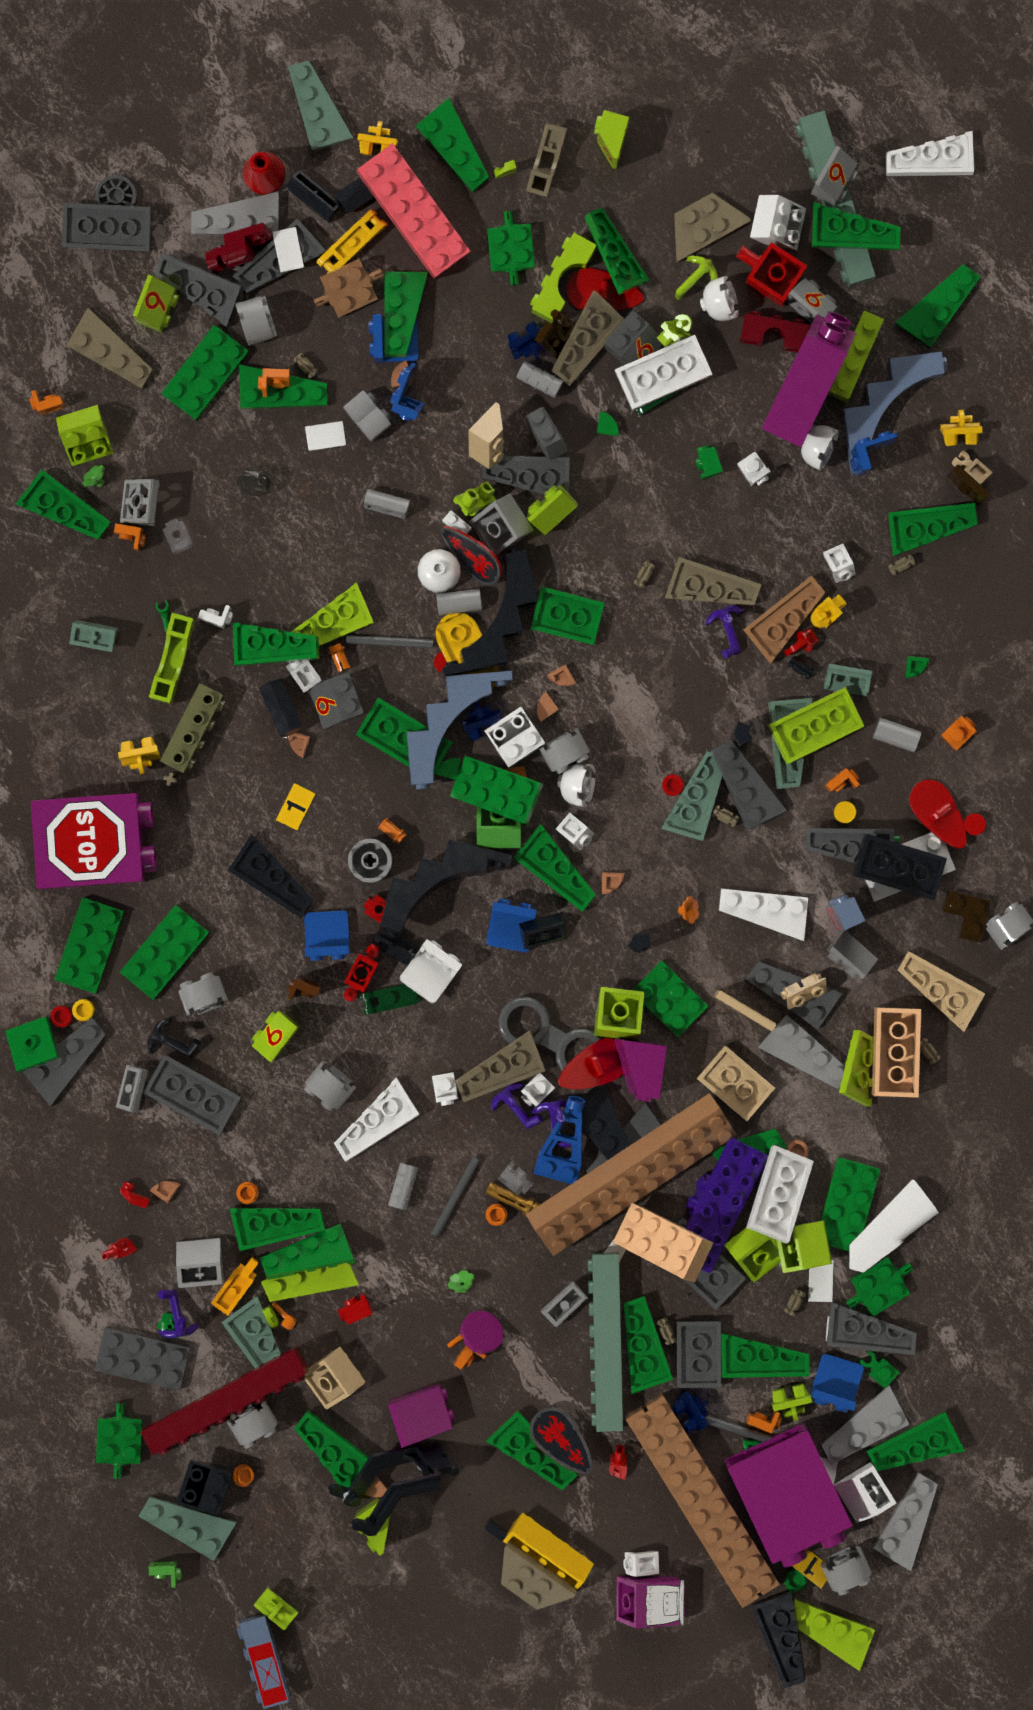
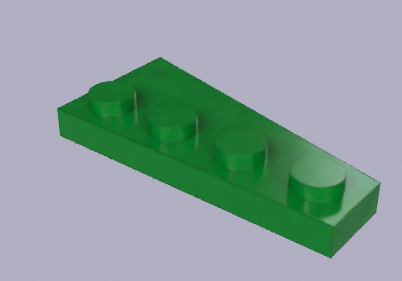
M448 97L419 122L416 128L473 193L489 179V176Z
M961 265L897 320L895 325L930 349L981 276L965 265Z
M385 272V357H407L428 272Z
M239 364L241 409L328 406L327 383L290 375V387L274 388L268 386V396L263 397L262 390L258 389V377L263 376V369Z
M43 470L39 472L16 502L17 506L96 540H100L112 524Z
M975 503L889 512L888 522L892 557L978 525Z
M341 1224L260 1258L268 1280L296 1275L297 1272L301 1271L312 1272L316 1271L317 1268L327 1266L328 1268L338 1267V1264L348 1263L349 1265L356 1263Z
M518 1410L486 1439L487 1443L497 1447L504 1454L511 1456L520 1464L536 1472L540 1477L561 1490L578 1476V1473L558 1464L535 1445L530 1435L531 1423Z

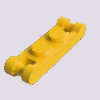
M373 208L370 209L316 263L320 267H324L328 271L327 273L346 265L376 235L382 232L388 224L376 216L377 212ZM368 222L374 225L371 230L366 226ZM333 256L338 260L335 265L329 261Z

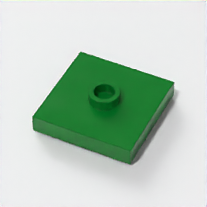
M45 1016L5 1031L15 1069L18 1073L59 1059L48 1017Z

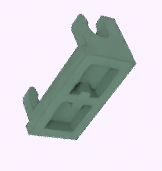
M76 620L72 623L69 644L113 652V649L116 647L115 640L119 633V628Z
M828 664L823 689L838 691L846 687L849 694L867 696L872 671Z

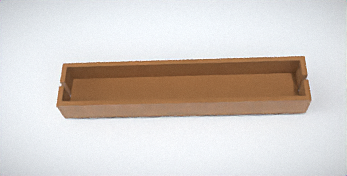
M709 1093L527 1213L526 1216L554 1256L629 1207L631 1203H635L727 1142L731 1137H735L736 1133Z
M661 1393L645 1403L648 1411L645 1412L643 1407L640 1406L627 1414L625 1419L739 1604L744 1608L759 1598V1592L764 1595L780 1584L671 1406Z

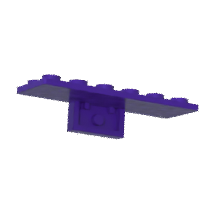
M732 1137L727 1141L712 1174L704 1172L703 1176L699 1177L695 1186L697 1189L686 1203V1212L691 1216L685 1228L713 1242L701 1270L708 1273L712 1272L768 1158L767 1154Z

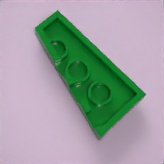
M813 203L812 247L899 251L901 227L875 219L864 218L858 214H850L837 208L826 207L820 203Z
M599 208L589 212L585 216V220L618 294H623L649 281L604 209Z
M233 622L235 666L319 659V637Z
M540 824L514 859L583 912L596 894Z
M229 1208L240 1251L326 1230L320 1208Z
M645 1296L623 1302L631 1393L633 1394L673 1380Z
M721 1333L722 1378L810 1376L809 1353Z
M309 1410L294 1427V1430L310 1450L314 1451L321 1464L333 1475V1479L337 1484L350 1487L369 1456Z
M945 1411L866 1450L876 1471L899 1467L913 1462L917 1463L935 1457L939 1458L953 1453L965 1452Z

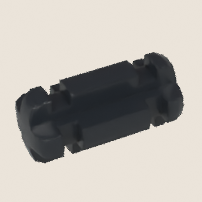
M792 657L788 667H793L794 671L802 676L805 675L806 679H809L814 673V669H810L809 665L803 661H798L797 657Z

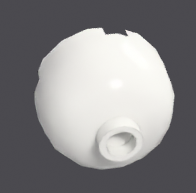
M727 276L710 281L703 291V298L700 299L702 310L707 311L710 317L718 321H728L738 318L739 310H734V304H738L736 293L731 281L726 282Z
M826 425L813 427L809 431L801 449L805 462L818 470H821V467L824 468L834 450L832 441L833 439L837 441L839 430Z
M443 549L432 550L426 553L420 559L417 568L421 584L434 593H445L453 589L461 575L460 564L457 558L451 552Z
M574 763L569 766L568 770L563 772V775H559L557 786L560 788L564 800L568 803L587 807L585 802L591 801L594 792L595 778H591V772H595V768L592 764Z

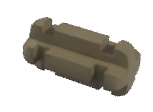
M303 353L298 354L294 358V362L298 363V367L305 374H308V378L311 379L318 373V370L314 369V365L306 357L304 358Z
M908 555L907 558L903 557L895 561L893 565L889 564V571L892 575H896V572L900 573L910 568V566H914L915 560L912 555Z
M648 561L644 562L645 566H642L636 577L637 580L634 581V584L640 588L645 587L644 584L649 580L652 569H655V565Z
M170 772L169 776H164L163 780L167 781L166 785L171 786L172 783H177L178 778L174 777L175 773Z
M719 805L712 812L713 817L717 816L718 820L726 824L731 823L732 827L739 820L738 815L734 816L733 812L725 808L720 809Z
M924 1038L920 1041V1050L927 1059H930L931 1064H935L941 1057L937 1055V1051L931 1043L927 1042L928 1039Z
M794 1289L795 1293L791 1295L787 1303L788 1307L785 1308V1312L791 1316L796 1315L795 1311H798L803 1301L802 1297H805V1293L799 1289Z
M665 1317L658 1320L657 1325L660 1326L659 1330L663 1339L666 1340L665 1344L670 1345L676 1342V1337L673 1336L674 1332L670 1323L667 1322L668 1318Z

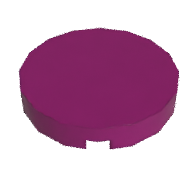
M474 1311L468 1314L461 1323L460 1334L464 1339L463 1342L473 1352L479 1354L493 1352L502 1342V1325L491 1313Z

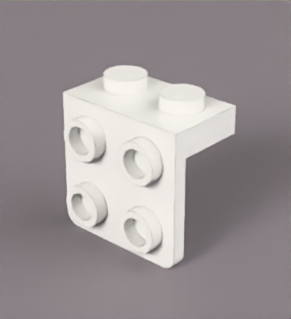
M427 939L401 974L400 981L430 1003H435L459 971L462 964L459 963L460 960L455 955L447 954L441 950L442 947L437 942H430Z

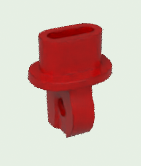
M808 628L804 632H797V643L784 652L787 657L800 648L810 652L819 641L813 631Z
M121 1238L115 1244H109L108 1250L102 1252L101 1256L104 1261L111 1258L115 1260L121 1259L135 1252L137 1248L130 1239Z
M619 1444L616 1445L615 1452L610 1456L609 1472L612 1476L625 1480L628 1462L627 1456L624 1453L625 1447Z

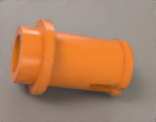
M341 643L329 647L330 652H328V654L332 655L338 672L351 667L343 651L345 647H342Z
M388 818L378 827L379 830L383 831L393 840V843L398 845L407 836L404 833V829L400 830Z

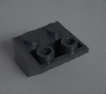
M190 1460L176 1503L219 1516L234 1470L214 1463Z

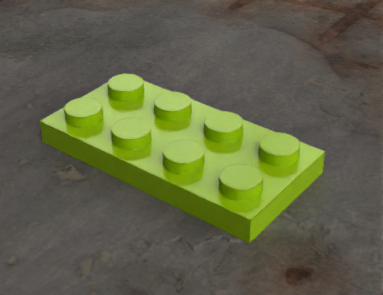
M846 687L768 725L786 764L864 727Z

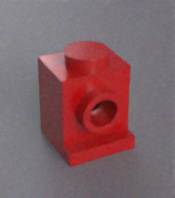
M376 894L374 898L370 896L363 907L366 910L364 913L381 923L383 912L378 914L375 908L381 905L384 912L386 900Z
M365 1292L360 1294V1299L357 1300L356 1297L344 1301V1306L337 1309L342 1322L346 1320L348 1325L373 1313Z

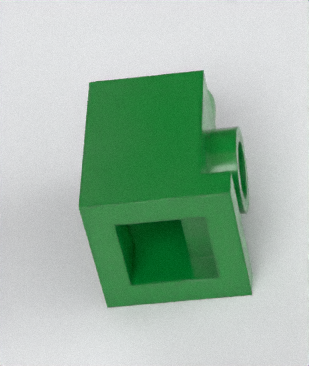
M709 445L697 448L698 458H695V463L698 471L702 470L703 472L700 475V480L721 475L723 470L715 446L709 448Z

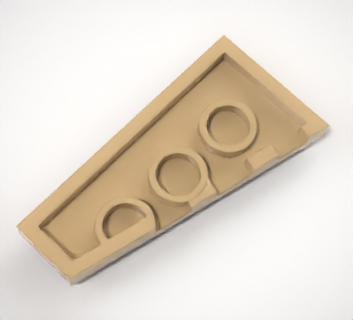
M907 951L897 969L963 1032L966 1030L985 993Z

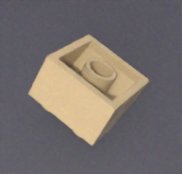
M497 402L469 429V456L488 469L495 463L498 464L504 456L503 426L500 405Z
M341 1347L330 1352L309 1367L308 1372L305 1374L306 1378H304L326 1410L350 1396L366 1383Z

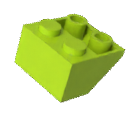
M98 405L56 417L58 431L72 466L113 454Z
M561 484L558 487L553 485L544 493L545 498L541 502L536 500L528 508L527 519L544 535L578 506V503Z
M824 1221L794 1225L790 1241L787 1244L777 1240L783 1273L832 1264Z
M377 1497L358 1510L355 1519L365 1520L369 1517L380 1499ZM390 1515L377 1535H366L368 1539L367 1544L373 1553L376 1551L379 1555L384 1553Z

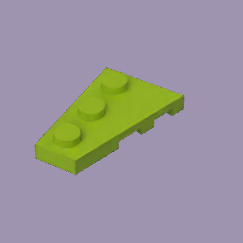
M854 1030L839 1093L864 1106L872 1107V1099H869L868 1096L869 1087H872V1078H869V1067L873 1064L874 1037L861 1030Z

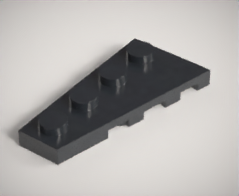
M596 1086L583 1095L581 1098L585 1100V1105L582 1111V1128L605 1158L609 1160L630 1146L604 1086Z

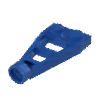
M577 1096L568 1097L562 1114L565 1117L564 1122L575 1123V1135L572 1137L561 1134L560 1130L563 1123L561 1124L557 1121L539 1151L533 1174L569 1184L577 1181L582 1164V1111L585 1105L584 1099ZM558 1141L571 1144V1158L567 1159L552 1154V1149Z

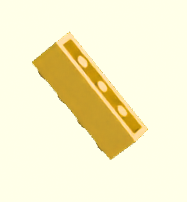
M524 1513L515 1520L503 1540L506 1544L508 1541L513 1543L575 1589H578L585 1582L594 1565L587 1557L578 1553L566 1542L557 1538L549 1530L543 1528Z

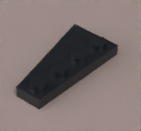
M251 834L228 871L296 916L302 918L313 899Z
M793 1591L753 1603L751 1607L783 1687L787 1688L803 1683L806 1680Z

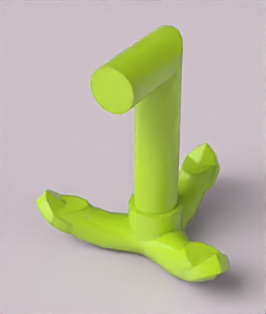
M702 256L687 257L686 261L700 265L676 290L675 298L677 300H681L684 294L707 272L710 273L711 281L718 278L717 271L710 259Z

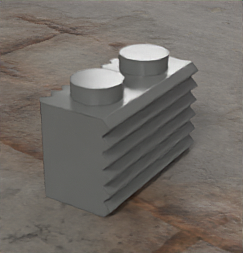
M544 407L526 415L525 419L528 427L547 460H552L567 451L562 436Z

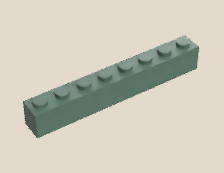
M825 111L799 118L798 125L796 126L798 138H802L804 146H802L804 158L809 159L811 167H808L812 180L815 179V181L819 178L836 147ZM847 184L844 188L847 190L842 202L837 201L835 206L817 197L818 201H822L823 206L856 214ZM836 248L834 250L837 263L841 262L843 270L840 271L842 281L847 283L848 288L871 282L875 279V272L867 249Z
M618 1252L592 1253V1258H588V1272H592V1280H588L589 1294H593V1302H589V1316H593L594 1323L589 1324L590 1338H594V1346H590V1360H594L595 1368L590 1369L591 1382H595V1390L591 1391V1404H595L596 1413H591L592 1426H596V1432L623 1431Z

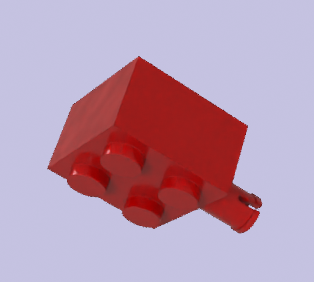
M772 242L763 255L758 256L743 245L736 256L752 267V271L745 284L781 307L807 269L806 264Z

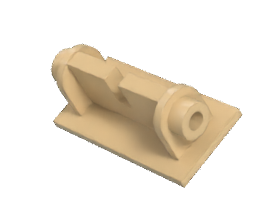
M814 973L801 980V984L804 986L802 988L797 982L783 988V991L780 993L784 1000L787 999L788 1010L799 1007L804 1002L814 997H819L826 992V978H822L820 974L816 975Z

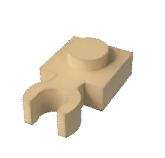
M961 451L958 456L963 461L957 457L952 461L954 467L960 465L980 485L993 473L977 458L972 462L965 451Z

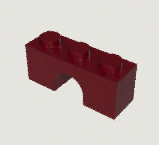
M750 311L749 314L745 313L739 343L761 347L763 336L767 332L775 331L783 338V351L798 353L810 325L805 324V321L800 319L786 321L782 316L771 315L770 318L762 316L760 312Z

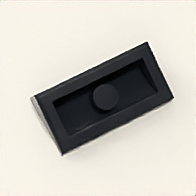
M560 914L519 923L525 950L566 939L565 921Z

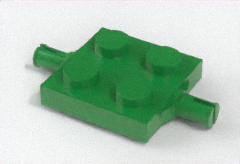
M505 211L503 212L505 225L487 228L491 272L509 273L510 286H514V278L515 285L518 286V272L524 269L535 268L531 224H513V211H508V213Z
M886 1255L865 1272H859L849 1278L855 1287L857 1295L847 1300V1305L851 1309L862 1302L872 1316L877 1315L910 1294L904 1284L903 1276L914 1271L909 1262L897 1269Z
M116 1403V1416L98 1418L96 1463L114 1465V1479H117V1470H119L118 1479L122 1478V1465L140 1464L142 1419L124 1416L125 1403H121V1411H119L120 1403Z

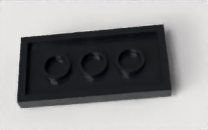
M864 833L852 876L935 900L947 858Z

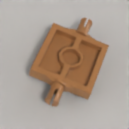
M357 259L320 276L325 294L313 299V301L316 303L317 308L329 302L339 318L377 300L372 282L384 277V275L381 273L380 268L368 274L364 270L360 259Z

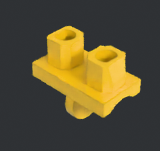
M378 121L377 127L369 126L368 132L376 133V136L358 133L357 140L360 142V154L372 156L373 144L381 145V151L392 143L396 148L398 147L397 139L381 137L382 134L390 136V129L383 128V121Z
M958 410V416H950V423L958 422L957 424H940V431L943 434L946 446L957 445V434H965V444H978L979 433H982L980 423H965L972 422V415L964 416V410Z
M839 594L832 600L830 597H827L812 611V624L818 628H827L843 614L841 609L847 603Z
M152 737L143 738L141 740L142 748L134 749L133 741L122 742L121 752H118V756L123 767L130 765L131 770L139 768L140 774H145V767L152 766V761L161 759L159 749Z

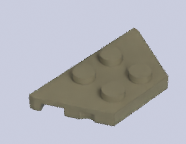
M714 193L674 214L677 263L751 222L750 218Z
M507 1542L504 1548L501 1585L536 1610L575 1597L577 1589L513 1543Z

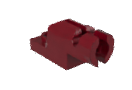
M263 222L223 234L224 245L205 253L207 267L209 270L212 269V273L224 271L225 266L231 269L234 266L254 260L253 245H261L266 241L273 240L272 232Z

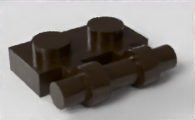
M554 309L551 311V316L553 317L552 324L546 322L534 340L557 360L575 324L571 320H567V316L562 311Z

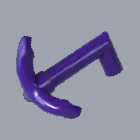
M734 605L713 611L705 622V625L708 626L718 617L723 622L731 646L722 651L724 658L741 652L730 613H744V609Z
M510 1084L494 1096L491 1110L494 1111L499 1102L503 1100L527 1129L542 1122L543 1118L540 1114L529 1118L511 1094L515 1090L524 1088V1084Z
M567 1101L544 1102L533 1108L531 1113L549 1110L552 1131L557 1121L561 1124L564 1122L565 1117L560 1107L565 1108ZM558 1141L555 1147H571V1144Z
M160 1290L158 1292L159 1299L170 1300L175 1330L159 1329L158 1333L166 1338H177L193 1334L199 1327V1324L195 1323V1325H190V1327L186 1328V1319L181 1314L177 1291Z

